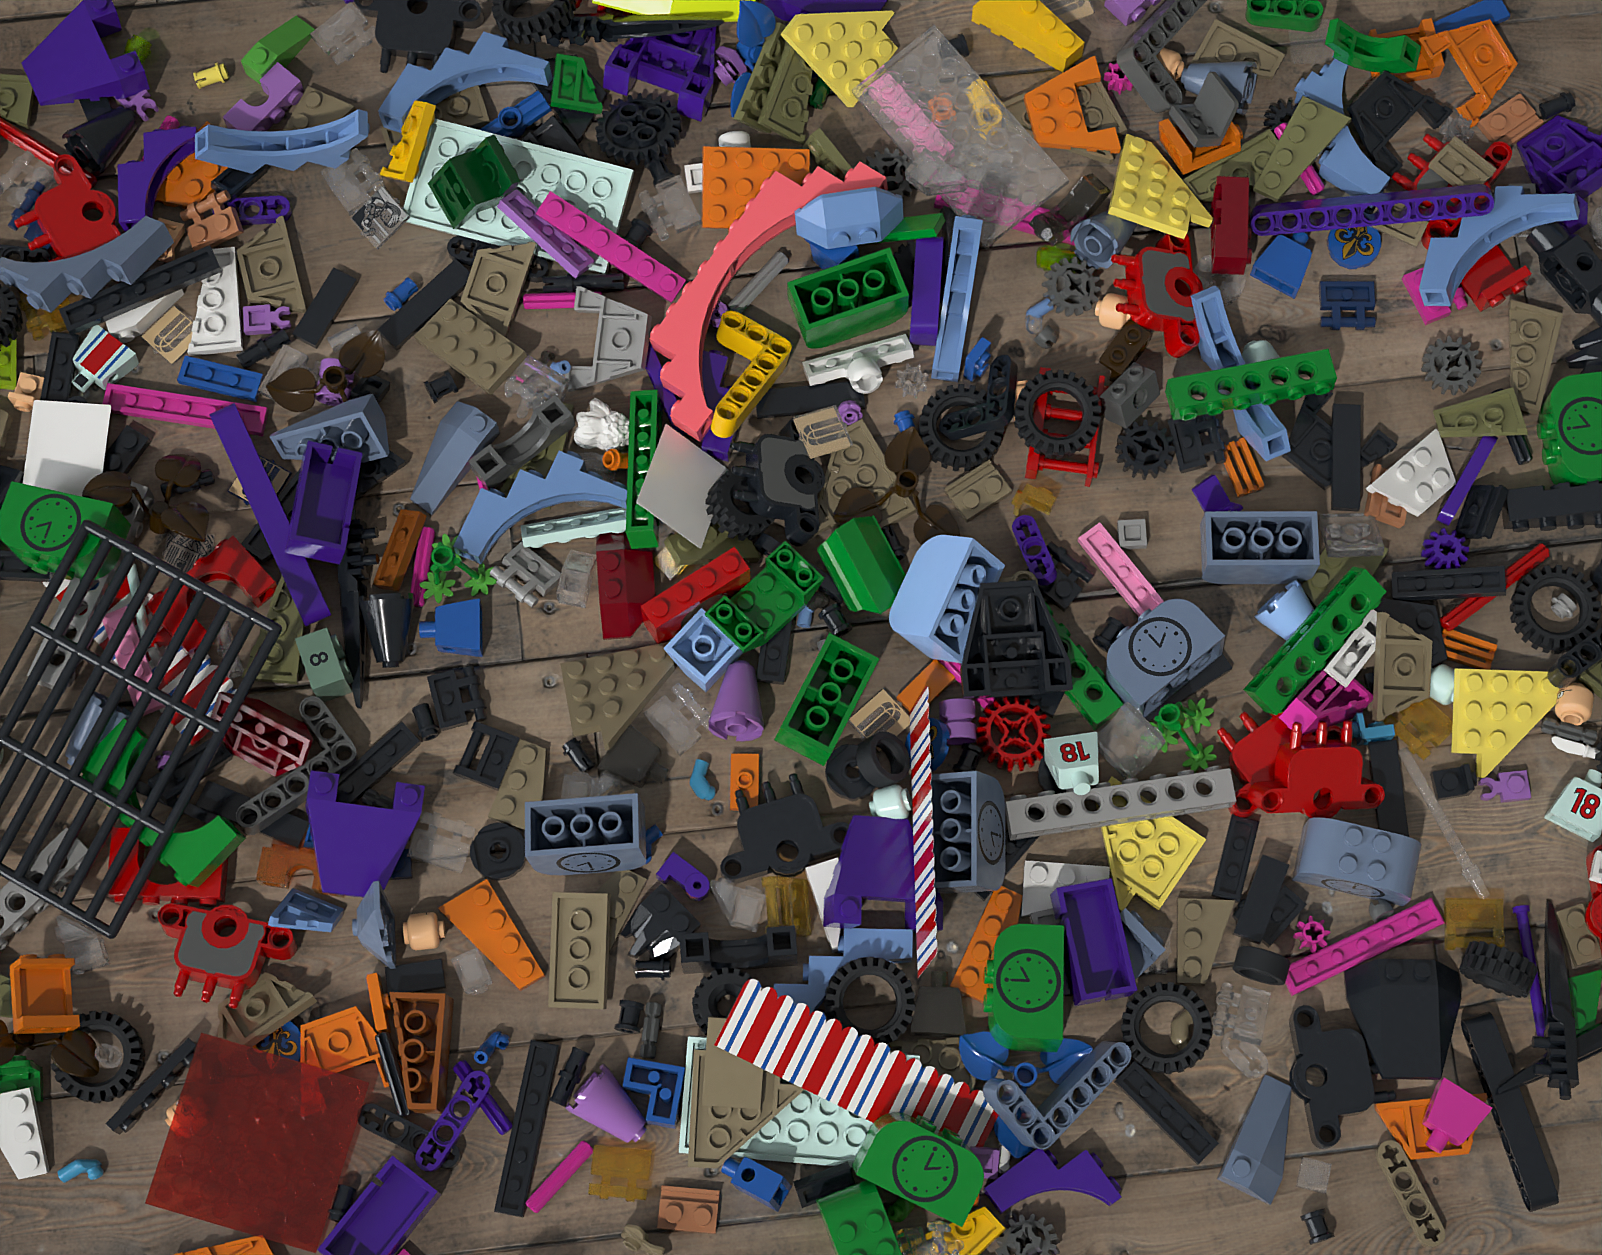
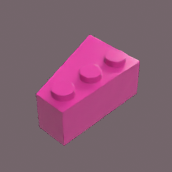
M1323 669L1279 718L1291 730L1294 722H1300L1302 724L1303 736L1315 732L1319 721H1325L1327 727L1344 720L1352 719L1356 713L1362 712L1371 703L1373 695L1354 678L1345 688Z

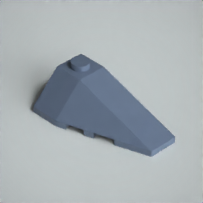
M373 394L348 400L270 435V439L282 459L302 460L308 441L333 446L329 457L331 461L334 460L338 447L363 453L361 459L363 463L389 455L385 415Z
M457 401L439 423L410 500L432 516L470 471L471 467L468 461L492 444L499 436L500 432L497 422L476 407Z
M373 881L357 908V919H352L353 935L357 936L361 945L390 969L396 968L395 914L380 882Z
M1266 1074L1264 1075L1217 1178L1271 1205L1283 1179L1291 1086Z

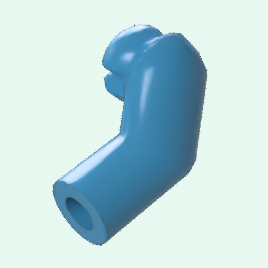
M697 759L689 783L698 798L709 801L716 794L715 787L710 786L705 778L709 763Z
M76 1159L58 1170V1177L63 1183H66L81 1173H87L90 1180H95L103 1176L104 1171L101 1168L102 1163L97 1159Z

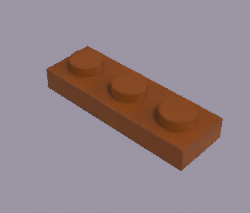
M400 509L372 585L379 589L399 591L427 517L420 511Z

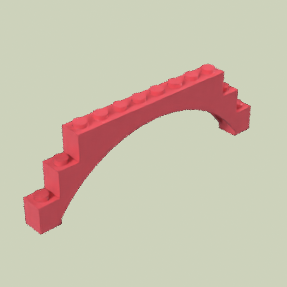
M859 161L855 168L849 169L846 173L844 182L817 166L813 173L810 172L806 175L802 186L777 171L774 172L771 178L767 177L764 180L759 194L756 198L749 200L744 214L740 219L733 221L729 234L724 240L721 239L716 244L713 255L708 261L705 260L700 265L698 275L692 282L689 281L685 285L680 299L677 303L674 302L669 306L664 320L661 324H656L650 333L649 339L653 349L671 360L661 369L660 379L662 385L682 398V400H677L671 408L670 417L674 426L699 442L711 428L714 413L713 410L707 407L702 379L705 337L715 307L736 272L763 245L783 231L796 225L794 211L803 208L808 202L822 194L870 187L888 190L885 176Z

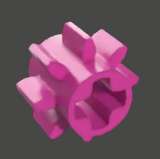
M1109 63V72L1104 73V80L1110 81L1108 90L1113 89L1119 95L1126 89L1132 91L1133 85L1118 64Z
M1309 916L1306 925L1301 921L1297 923V927L1301 931L1295 933L1293 938L1300 940V950L1304 947H1310L1311 953H1314L1317 944L1323 948L1327 945L1323 937L1328 936L1331 932L1324 930L1322 926L1324 920L1318 923L1313 921L1312 916ZM1309 929L1312 930V933L1318 935L1314 940H1312L1310 935H1306Z

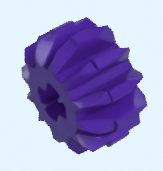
M1442 528L1439 534L1432 531L1429 535L1430 539H1425L1422 543L1425 549L1422 550L1421 556L1428 558L1424 563L1425 567L1433 565L1435 566L1433 570L1461 568V565H1465L1468 560L1465 554L1469 552V547L1462 546L1465 542V537L1457 539L1455 537L1457 535L1456 530H1453L1450 535H1448L1445 528ZM1443 548L1448 550L1447 555L1441 553Z

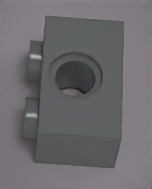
M1134 362L1100 396L1105 419L1127 429L1160 395L1156 373Z

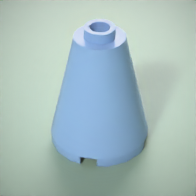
M1297 580L1285 586L1288 591L1277 592L1257 611L1258 614L1254 616L1260 623L1286 641L1314 611L1306 593ZM1316 637L1314 641L1315 649L1320 643L1319 637Z

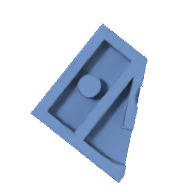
M292 888L271 914L268 925L281 928L332 932L341 920L344 908Z

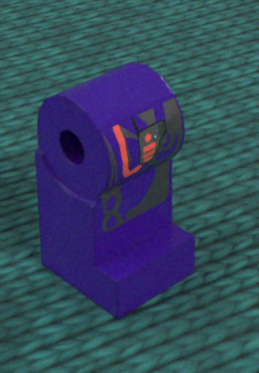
M672 852L656 873V879L665 885L671 879L682 887L686 895L693 901L704 900L709 894L710 883L708 878L674 852Z

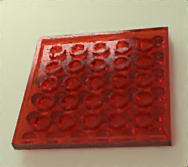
M201 1033L145 1204L316 1253L369 1082Z

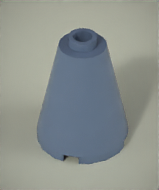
M1253 61L1191 63L1188 68L1183 69L1181 83L1184 84L1185 90L1198 95L1208 73L1216 72L1238 100L1239 106L1236 113L1244 115L1248 111L1243 109L1245 103L1251 104L1257 74L1252 73V67L1257 68V64Z
M1107 210L1080 221L1072 229L1070 240L1071 243L1074 241L1076 256L1081 261H1087V266L1090 268L1094 267V269L1099 267H1105L1106 269L1114 264L1111 261V256L1113 254H1121L1138 224L1110 215Z
M94 692L71 734L65 756L69 758L67 763L71 766L108 700V697L101 693ZM117 706L97 745L123 718L128 719L132 712L125 707L122 709Z

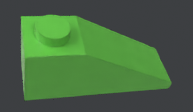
M294 16L260 39L242 58L241 62L246 75L261 85L259 80L277 62L286 68L317 33L316 29L298 16Z

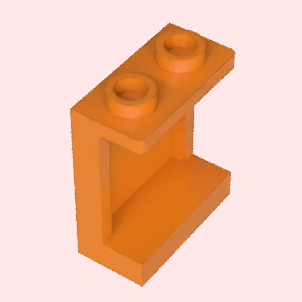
M1432 18L1421 20L1419 27L1382 34H1377L1376 29H1372L1369 31L1368 36L1391 38L1406 35L1415 41L1424 36L1434 35L1436 31ZM1420 52L1416 71L1390 74L1406 83L1440 77L1445 66L1442 53L1432 60L1426 61ZM1370 71L1373 79L1379 74L1378 72Z
M1168 118L1159 122L1160 141L1183 175L1241 151L1242 130L1238 124L1234 125L1232 121L1221 145L1208 147H1193L1178 126L1174 127Z
M26 954L19 956V959L10 965L14 1034L67 1033L80 1027L79 1015H73L70 968L75 965V958H65L64 954L49 955L48 958H37L36 954Z

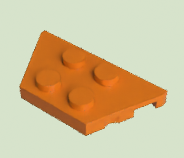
M206 121L198 131L203 129L206 125H210V123ZM194 152L182 160L168 174L157 193L155 201L163 202L166 206H180L187 209L189 204L193 202L199 203L207 199L209 194L215 192L211 188V181L228 167L195 159Z
M1487 1093L1472 1094L1484 1103L1487 1100ZM1431 1098L1377 1103L1374 1105L1375 1111L1396 1142L1402 1146L1409 1160L1469 1154L1473 1143V1136L1478 1126L1461 1145L1456 1146L1448 1141L1441 1153L1435 1152L1426 1145L1433 1131L1425 1127L1422 1121Z

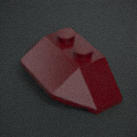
M626 532L599 534L596 537V558L603 640L631 638L643 623L640 606L656 597L653 554L648 548L631 549Z
M219 692L210 718L220 722L234 694ZM246 697L223 741L232 754L277 777L305 764L313 738L305 723L259 699Z

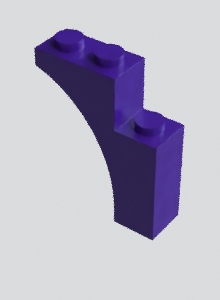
M181 126L178 129L170 130L155 129L152 132L143 133L144 161L132 160L124 164H118L119 223L125 232L145 216L153 218L155 199L165 178L182 160L195 152V134L199 132L196 126Z
M703 350L702 379L707 407L713 410L714 413L717 404L732 387H723L729 368L728 357L720 351L710 350L708 352ZM710 428L704 436L701 446L702 450L712 458L729 462L732 452L730 443L735 441L738 429L731 437L721 438L716 436Z
M1036 1149L983 1190L1000 1215L1019 1201L1048 1191L1080 1192L1099 1199L1108 1206L1113 1205L1122 1197L1119 1194L1122 1189L1112 1176L1107 1178L1101 1170L1104 1165L1094 1152L1089 1154L1087 1150H1084L1058 1170L1055 1166L1058 1164V1161L1050 1150Z

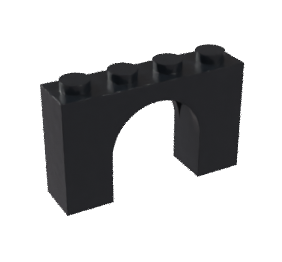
M795 925L767 927L765 935L742 940H715L709 938L708 932L679 934L683 973H707L714 970L718 972L722 971V968L746 970L798 966Z

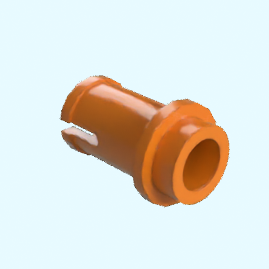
M610 449L604 453L602 461L608 470L628 469V453L619 452L617 449Z

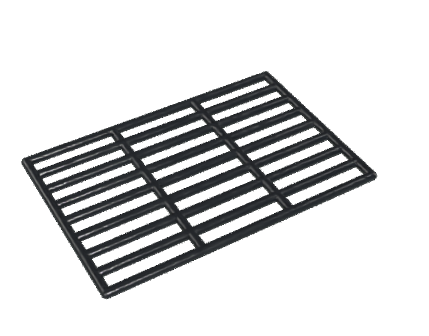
M84 520L0 672L1 696L34 634L37 633L48 639L0 728V752L5 746L17 753L0 784V808L27 759L40 766L0 841V876L109 939L116 938L282 632L281 625L91 520ZM91 533L103 541L53 630L42 624L41 621L86 538ZM112 546L126 554L78 643L64 635ZM138 559L149 565V568L102 655L99 656L87 648L135 560ZM159 572L172 578L173 581L125 669L111 661ZM185 585L197 593L150 680L146 682L135 676V673L182 586ZM209 598L221 606L171 696L158 689L203 604ZM232 611L245 619L196 709L183 703L182 700L229 613ZM254 624L267 630L268 633L220 722H217L208 717L206 713ZM60 646L72 654L22 743L11 737L10 734L56 649ZM81 659L94 665L95 668L47 756H44L33 748ZM106 672L119 680L69 770L58 764L57 760ZM130 685L142 692L94 783L81 777L80 774L126 689ZM153 698L166 707L116 797L104 790V787ZM178 712L190 720L143 807L139 810L127 803L172 718ZM201 725L212 731L213 735L166 822L162 823L153 818L151 814ZM50 773H53L64 781L16 870H13L4 865L2 861ZM75 786L88 794L39 884L25 877ZM100 800L111 806L61 898L49 891V888L96 801ZM123 813L135 821L87 910L84 911L72 903L120 814ZM146 826L159 835L110 925L96 918Z

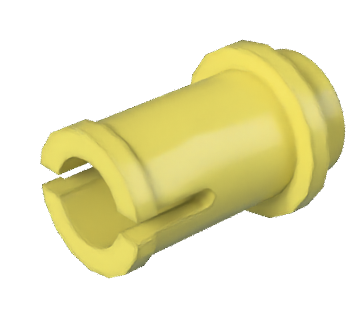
M217 62L214 67L193 73L195 81L199 80L196 83L199 89L220 81L225 83V80L229 79L224 63L219 65Z

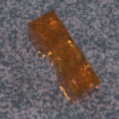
M272 844L271 848L262 847L256 880L260 885L289 889L293 874L299 870L307 869L313 872L312 889L316 894L344 898V895L322 893L314 850L299 848V852L289 851L287 846Z

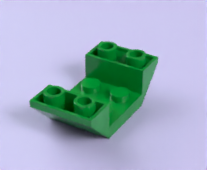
M786 541L765 558L766 567L730 600L724 595L705 613V616L743 653L766 644L806 607L824 581V577Z

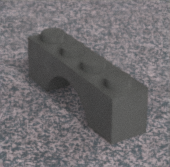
M555 394L533 411L527 424L514 436L502 443L488 445L471 458L468 462L473 473L488 491L490 488H495L575 426L573 415Z

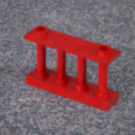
M1040 367L1039 374L1044 375L1051 368ZM1102 375L1099 376L1097 387H1093L1094 395L1097 394L1099 397V406L1102 404L1100 396L1109 388V386L1104 385L1105 376ZM1049 391L1042 394L1035 401L1034 423L1039 430L1051 437L1069 436L1048 432V429H1043L1044 419L1058 418L1082 422V411L1051 407V404L1046 403L1048 394L1053 395V392L1068 394L1066 392ZM1098 429L1091 442L1085 446V448L1089 449L1087 463L1045 458V455L1035 453V448L1030 446L1028 449L1025 478L1036 480L1037 471H1043V469L1086 474L1084 486L1090 487L1092 478L1097 479L1099 462H1094Z

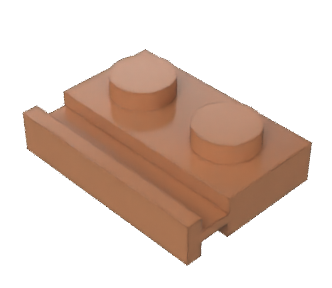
M1519 93L1482 118L1476 126L1491 144L1501 141L1512 147L1518 141L1541 127L1544 121L1537 117L1536 111Z
M1380 464L1373 467L1370 484L1388 469L1382 468ZM1368 492L1364 511L1365 516H1373L1375 520L1399 529L1405 525L1407 514L1405 508L1387 502L1388 497L1378 492L1373 494Z
M662 1185L657 1229L716 1234L720 1191Z

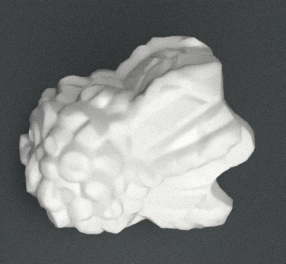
M594 398L589 403L590 412L577 413L578 427L574 433V440L580 447L584 449L599 447L601 450L617 449L619 451L624 449L625 445H629V419L621 413L612 411L609 405Z

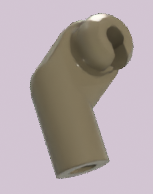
M1187 1010L1175 1018L1170 1026L1171 1041L1180 1050L1185 1048L1191 1040L1189 1038L1188 1026L1193 1023V1019Z

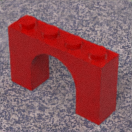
M234 536L220 541L212 553L207 557L199 558L194 563L193 568L187 572V574L205 584L218 580L235 584L257 608L274 595L277 587L276 582ZM185 585L182 586L161 625L171 637L175 634L196 594V591ZM168 588L163 592L159 591L154 594L146 605L152 616L155 614ZM195 619L181 645V648L191 659L206 633V629L197 619Z
M735 546L640 606L644 626L657 644L665 643L672 639L682 629L681 622L684 617L699 604L720 593L730 600L751 581L750 568Z
M113 827L111 831L108 869L131 828ZM139 839L108 894V897L114 900L116 904L122 903L144 862L145 845ZM228 858L199 887L184 886L179 881L173 884L161 885L147 879L137 900H142V904L160 905V901H171V903L188 906V902H199L200 906L215 907L217 903H225Z

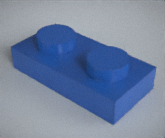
M983 337L966 357L963 376L971 382L977 376L982 377L990 366L988 361L992 355L990 354L991 342Z

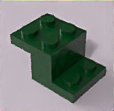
M495 135L486 137L475 150L449 158L427 184L452 228L456 229L461 227L473 214L497 206L500 200L506 197L521 180L506 156L503 146L498 142Z

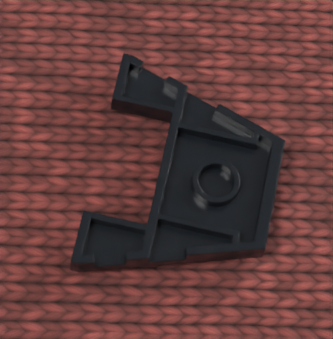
M1383 71L1346 109L1371 162L1391 179L1393 174L1403 165L1388 150L1385 144L1416 111L1434 130L1439 128L1453 113V110L1447 106H1441L1434 102L1435 99L1422 95L1412 89L1413 86L1389 72Z
M1332 392L1323 395H1316L1314 393L1305 396L1289 437L1291 451L1282 455L1284 459L1323 490L1331 487L1332 427L1317 416V413L1330 400L1333 395ZM1378 429L1360 449V470L1392 452L1398 444Z
M1381 598V603L1374 609L1376 612H1386L1390 615L1389 617L1399 623H1404L1417 634H1422L1432 640L1431 668L1447 660L1436 606ZM1374 672L1366 673L1364 675L1366 689L1373 695Z

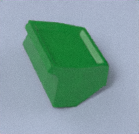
M875 516L853 518L837 528L817 548V551L850 611L866 610L882 614L892 607L906 574Z

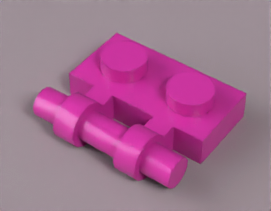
M1423 267L1403 275L1402 281L1424 324L1428 325L1449 316L1451 310L1449 306H1424L1419 291ZM1462 287L1457 288L1452 302L1455 303L1458 310L1468 306L1464 298L1466 294Z

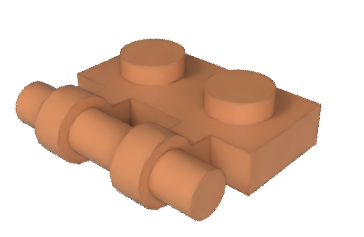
M227 190L220 193L213 192L207 196V199L199 203L193 202L187 206V209L180 212L184 222L193 218L194 224L187 227L186 231L194 252L209 245L213 248L244 233L236 208L230 206L225 209L223 204L231 199ZM213 208L215 214L205 219L203 213Z

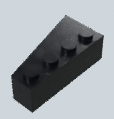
M1599 480L1587 481L1585 485L1572 487L1569 482L1551 486L1550 490H1545L1543 485L1508 489L1509 491L1502 507L1504 529H1513V532H1525L1529 528L1551 531L1563 526H1567L1570 530L1583 528L1584 525H1595V528H1602V483L1599 484Z

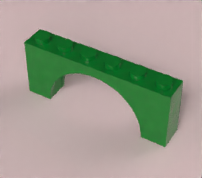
M123 718L94 748L82 770L83 775L81 777L94 783L128 719ZM138 726L104 787V790L116 797L149 738ZM135 787L127 803L141 810ZM123 813L119 816V819L128 827H131L135 821ZM218 815L207 825L199 829L184 833H172L158 860L167 867L170 865L176 871L174 874L175 878L184 886L199 887L246 837L227 818ZM145 826L138 839L149 847L150 845L153 846L159 834Z

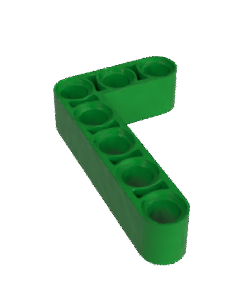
M1247 0L1245 18L1248 23L1254 26L1313 32L1320 27L1323 5L1318 0ZM1254 7H1260V8H1262L1263 10H1262V11H1255V10L1252 9V8H1254ZM1285 10L1289 14H1281L1279 11ZM1311 13L1314 14L1315 17L1310 18L1307 17L1305 14Z

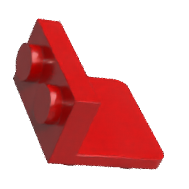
M1496 245L1472 266L1460 285L1479 311L1482 312L1490 306L1492 308L1498 306L1510 294L1516 295L1528 286L1527 281L1532 273L1526 265L1516 271L1498 245Z

